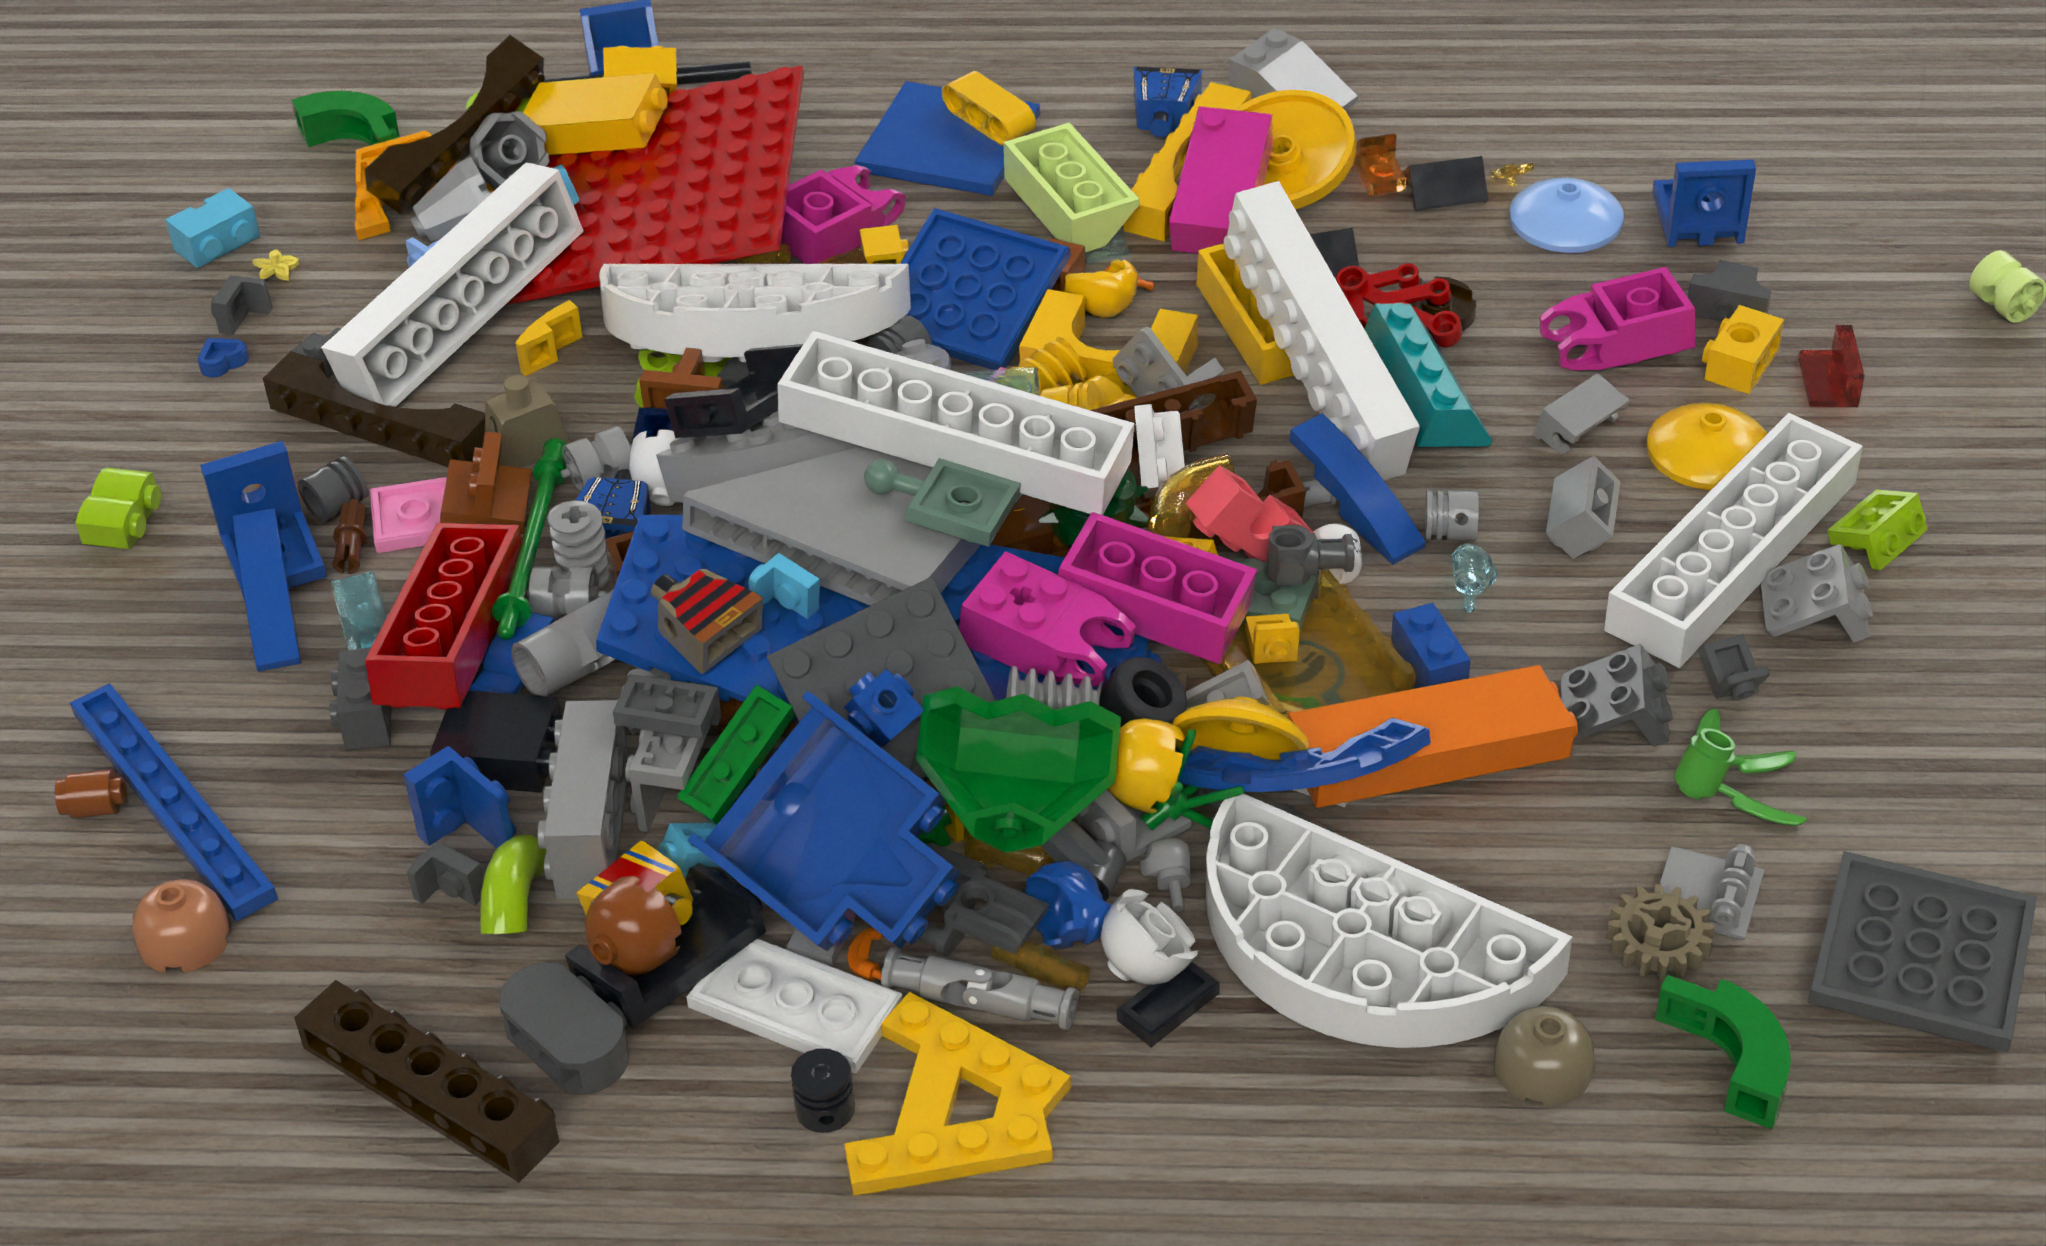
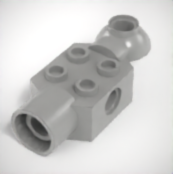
M613 591L513 644L511 655L514 667L523 684L534 696L547 697L616 660L596 652V638Z

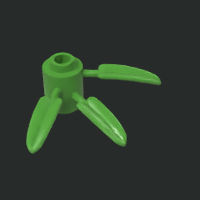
M1717 708L1707 711L1674 772V779L1679 784V789L1687 796L1695 799L1713 797L1719 791L1733 798L1732 803L1736 808L1771 822L1798 826L1806 822V817L1787 813L1761 803L1722 783L1730 766H1738L1739 770L1743 773L1773 771L1793 763L1796 758V751L1734 755L1735 743L1729 736L1720 732V714Z

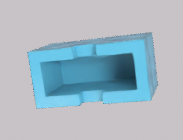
M230 188L205 199V205L195 210L189 207L165 219L173 249L196 268L260 237L253 206Z

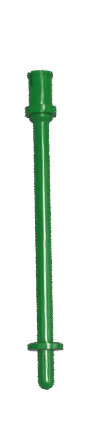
M558 438L549 439L544 443L542 456L535 463L533 472L534 477L538 481V486L508 593L499 595L492 606V614L496 621L499 622L497 633L503 640L511 639L515 634L516 628L525 625L532 613L531 605L524 597L554 487L560 485L565 479L562 478L560 471L566 469L562 456V446L567 443Z

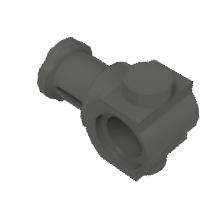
M1300 525L1272 526L1268 543L1267 575L1276 583V586L1303 585L1311 576L1317 575L1318 569L1343 568L1345 572H1352L1354 570L1355 554L1352 534H1344L1339 539H1317L1315 533H1311Z

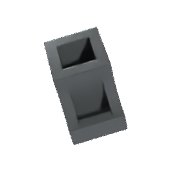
M1720 260L1713 272L1705 275L1693 274L1689 286L1688 299L1695 307L1696 317L1722 322L1724 318L1730 319L1739 305L1768 314L1771 290L1762 287L1756 281L1757 267Z

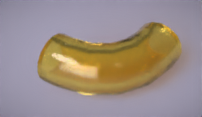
M1230 453L1191 462L1170 475L1153 497L1148 515V531L1166 537L1186 538L1191 531V518L1193 512L1186 504L1187 500L1219 465L1235 474Z

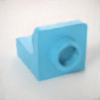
M778 553L766 564L757 566L751 573L748 580L749 590L763 597V605L774 597L782 606L794 610L806 619L819 610L820 579L782 554Z
M670 823L663 842L660 843L657 851L677 864L684 878H686L689 868L697 863H701L706 867H720L688 841L693 833L705 840L717 825L714 823Z

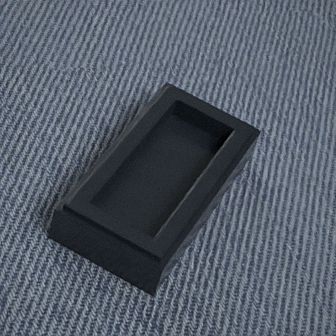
M1191 962L1170 981L1154 985L1149 984L1117 1009V1021L1152 1048L1219 994L1220 983Z

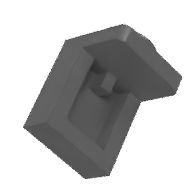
M234 275L229 276L218 294L214 295L211 302V313L216 319L219 333L234 335L249 312L269 314L273 308L265 280Z
M1744 634L1703 644L1698 650L1716 699L1733 695L1734 700L1750 697L1760 691L1759 686L1770 675L1767 666L1756 667Z

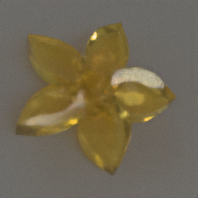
M1533 163L1503 165V168L1491 170L1490 176L1494 179L1507 177L1509 187L1516 186L1515 174L1528 173L1534 169Z

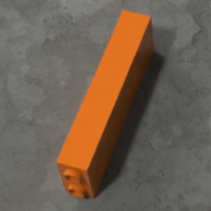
M1540 665L1288 713V719L1295 723L1307 737L1309 749L1320 747L1322 753L1334 751L1348 739L1365 733L1390 718L1420 725L1430 730V744L1393 765L1354 779L1306 788L1316 808L1570 758L1573 740L1578 735V724L1574 714L1571 711H1567L1559 697L1556 684L1553 681H1549Z

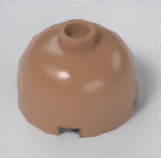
M189 879L170 880L153 887L141 898L133 914L132 921L133 940L144 964L156 971L167 973L165 967H181L182 973L197 970L211 963L225 950L228 944L226 936L229 930L231 931L228 913L216 892L198 881Z

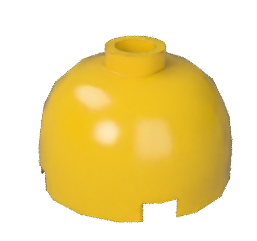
M1142 718L1131 720L1120 728L1115 783L1108 788V791L1118 802L1150 814L1157 812L1152 807L1156 801L1165 804L1177 781L1182 764L1183 754L1175 751V739L1184 741L1183 733L1179 726L1164 721Z

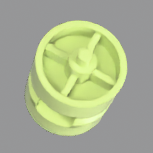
M1999 250L1987 255L1979 262L1970 277V290L1984 302L1994 305L1995 310L2012 323L2024 321L2032 316L2046 297V282L2029 269L2022 268L2021 263L2006 251Z

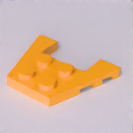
M426 130L356 149L355 231L358 241L390 232L389 221L382 208V205H385V203L366 189L365 168L389 146L406 144L431 136ZM456 162L452 167H450V168H449V171H450L458 162ZM433 183L425 193H428L437 183ZM489 183L485 184L490 193L495 191Z

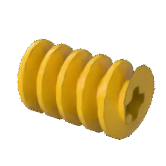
M1057 336L1056 341L1051 340L1045 344L1043 350L1038 349L1032 353L1031 359L1025 358L1019 363V367H1012L1007 371L1006 376L1001 375L997 377L994 383L1041 396L1044 389L1058 387L1057 384L1060 386L1072 384L1069 375L1079 382L1085 379V373L1081 366V361L1072 346L1064 338Z

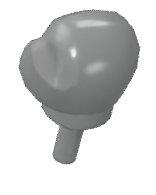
M1166 838L1150 842L1147 847V857L1140 860L1141 874L1147 877H1156L1158 889L1170 891L1173 911L1181 912L1184 910L1181 888L1188 887L1190 884L1189 847L1187 843L1176 838Z

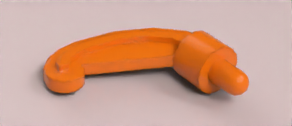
M873 927L861 931L849 946L847 954L849 969L859 977L871 982L875 979L881 980L882 972L878 963L868 960L872 940H879L883 937Z

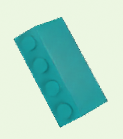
M1375 304L1364 330L1420 425L1415 441L1418 447L1490 446L1492 439L1438 345L1411 304Z

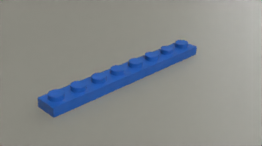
M110 683L70 702L73 714L209 888L216 892L222 904L236 922L278 900L272 883Z

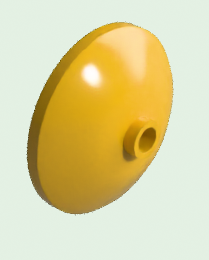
M1692 403L1674 408L1657 418L1649 429L1646 446L1650 460L1665 476L1689 487L1712 490L1768 433L1751 416L1736 408L1717 403Z
M1249 697L1219 699L1191 707L1178 715L1172 723L1180 727L1183 739H1185L1189 729L1196 730V737L1191 750L1200 745L1229 752L1251 753L1268 760H1281L1280 753L1309 749L1307 737L1295 723L1275 709ZM1175 739L1176 746L1181 749L1184 741Z

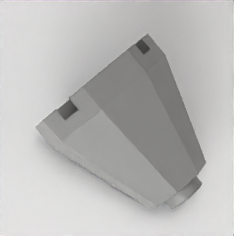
M522 111L488 115L470 139L469 156L474 161L483 179L495 188L503 184L526 162L544 167L549 163L548 152L545 153L544 147L546 142L545 131Z
M471 157L457 163L413 207L416 216L410 218L420 239L427 236L431 243L440 240L491 194Z

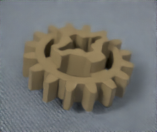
M1661 884L1655 885L1653 893H1647L1642 886L1636 887L1635 898L1623 893L1620 896L1619 906H1612L1607 928V939L1612 940L1611 953L1612 955L1624 954L1622 966L1625 968L1631 967L1634 964L1639 965V976L1645 977L1650 970L1657 971L1659 979L1663 981L1667 976V971H1674L1680 979L1684 978L1687 965L1698 971L1701 968L1702 958H1709L1711 954L1715 925L1709 923L1710 911L1709 909L1697 910L1698 897L1695 895L1686 900L1681 898V888L1675 887L1671 894L1664 893Z

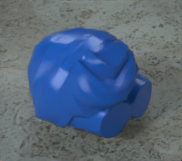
M1072 861L1055 862L1043 865L1038 871L1026 878V894L1049 903V910L1036 926L1043 937L1042 942L1045 949H1067L1072 947L1073 942L1078 940L1088 945L1101 936L1104 917L1111 908V905L1103 901L1097 881L1088 869Z

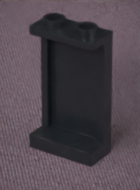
M803 344L751 348L744 352L749 370L748 376L727 389L673 393L665 398L664 401L675 438L742 434L778 411V382Z
M697 863L691 868L696 884L695 889L690 892L693 897L692 915L685 924L681 925V935L675 939V947L680 946L677 954L647 974L626 975L611 964L604 965L599 963L589 950L579 944L565 954L570 972L576 977L579 975L584 976L593 986L596 995L606 1004L609 1002L616 1004L624 1014L627 1024L632 1028H636L766 933L760 913L763 910V906L756 895L747 888L743 889L731 882L722 872H714L703 864Z

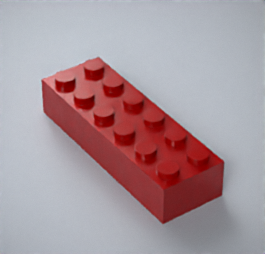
M436 523L365 658L373 705H390L394 708L423 706L436 709L461 707L499 625V622L496 621L492 614V606L499 595L508 593L521 547L519 525Z

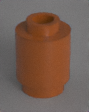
M113 769L69 773L65 779H57L55 783L57 810L60 815L69 814L71 818L117 814L120 804H126L127 801L125 780L123 777H117Z

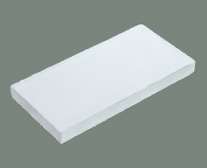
M757 938L697 982L687 996L688 1008L802 1053L817 1048L832 1049L840 1052L847 1058L851 1072L857 1074L882 1037L881 1023L902 1001L903 995L892 989Z

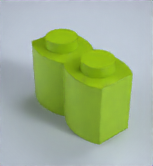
M105 467L101 470L94 482L91 495L82 503L76 518V527L82 544L131 549L137 539L143 537L146 530V519L149 518L153 510L159 507L161 501V489L156 485L153 472Z

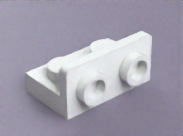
M1151 404L1134 406L1141 486H1147L1148 491L1144 493L1145 498L1187 488L1179 412L1154 413Z

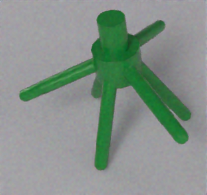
M1194 729L1188 730L1179 753L1183 754L1182 764L1169 798L1165 804L1157 801L1153 806L1157 810L1154 814L1145 813L1141 816L1142 820L1152 831L1170 817L1176 821L1181 816L1211 829L1213 819L1190 808L1239 796L1245 791L1242 786H1237L1189 798L1201 787L1187 785L1183 788L1179 780L1196 737V730Z

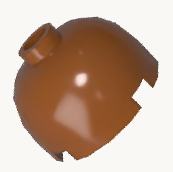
M634 876L620 877L600 892L590 904L584 925L591 954L599 963L604 965L611 964L626 975H643L657 969L678 953L680 946L675 947V939L681 935V926L674 909L663 894L654 887L647 892L642 887L636 885L641 879Z

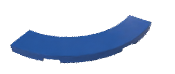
M1390 718L1381 725L1348 739L1334 751L1322 753L1321 748L1317 747L1307 750L1280 753L1281 760H1268L1251 753L1229 752L1199 745L1190 751L1179 782L1215 790L1242 786L1245 790L1244 792L1287 791L1334 784L1381 770L1413 755L1431 743L1430 730L1420 725Z

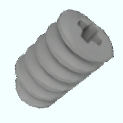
M573 500L556 505L549 511L547 519L553 540L552 546L555 552L554 557L557 567H560L563 573H567L570 567H595L599 577V588L602 589L610 580L611 575L608 568L605 531L601 511L595 505L586 501Z
M1012 665L1006 698L1026 694L1055 710L1087 701H1092L1099 705L1102 681L1097 690H1093L1090 676L1085 675L1077 688L1074 687L1072 674L1067 673L1061 684L1056 685L1054 672L1049 670L1041 683L1037 680L1035 668H1030L1025 679L1020 680L1017 666Z

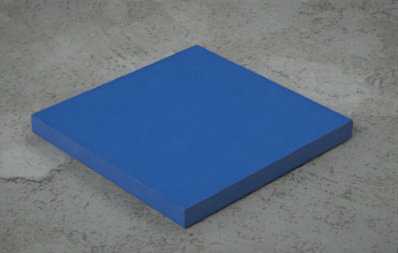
M905 81L856 158L855 166L866 167L871 171V175L993 196L1004 178V146L997 144L952 114L942 99L941 92L943 87ZM1023 101L1031 108L1037 120L1040 115V104Z
M933 208L900 263L909 265L911 309L907 315L918 319L929 333L932 345L944 349L949 354V357L994 371H998L1000 367L1007 368L1047 289L1052 290L1061 271L1071 256L1070 249L1061 244Z

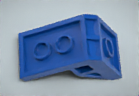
M636 0L579 9L589 75L604 74L603 47L651 48L659 46L650 0Z

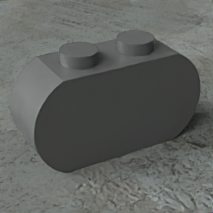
M546 962L527 966L513 974L506 981L500 992L499 1006L505 1020L507 1039L566 1093L580 1095L595 1093L611 1086L623 1075L629 1062V1049L624 1028L627 1025L626 1018L616 1004L613 1002L606 1004L597 996L593 986L584 976L579 975L576 977L562 964Z

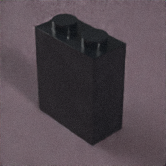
M468 691L460 708L452 707L446 709L431 748L430 757L449 746L462 758L469 757L472 759L481 774L491 782L493 780L498 781L505 790L542 793L547 775H550V753H555L557 748L554 736L556 720H563V716L560 714L557 697Z

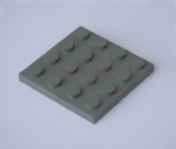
M932 576L767 656L790 705L794 708L799 722L811 708L802 698L807 690L848 721L847 716L849 713L844 706L854 697L849 689L868 672L876 678L886 668L892 675L895 673L899 674L909 683L914 692L912 697L921 707L923 695L956 686L987 702L996 701ZM920 714L883 746L882 749L926 782L930 779L916 762Z
M1843 851L1808 1003L2008 1052L2013 1036L2037 896Z

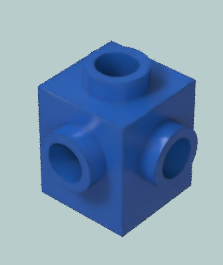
M887 668L876 678L870 672L865 674L849 689L854 697L844 706L849 713L847 716L849 723L865 736L869 735L881 748L924 711L912 697L914 692L909 683L899 674L895 673L892 675Z

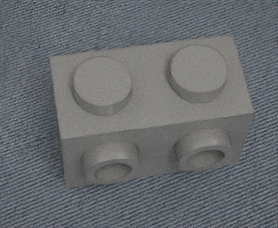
M1595 456L1588 458L1554 478L1546 534L1555 546L1561 547L1572 559L1587 551L1598 549L1605 541L1613 537L1621 481Z

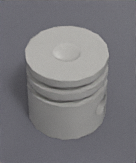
M1426 490L1425 540H1431V536H1435L1436 540H1441L1442 536H1446V540L1476 541L1479 518L1478 491L1448 490L1447 494H1443V490H1437V493L1433 494L1432 490ZM1458 513H1464L1463 517L1455 518Z

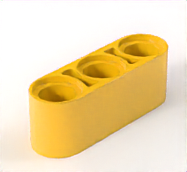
M972 71L944 85L942 88V99L948 110L999 145L1004 146L1005 141L1022 137L1036 128L1034 113L1025 102L979 72Z

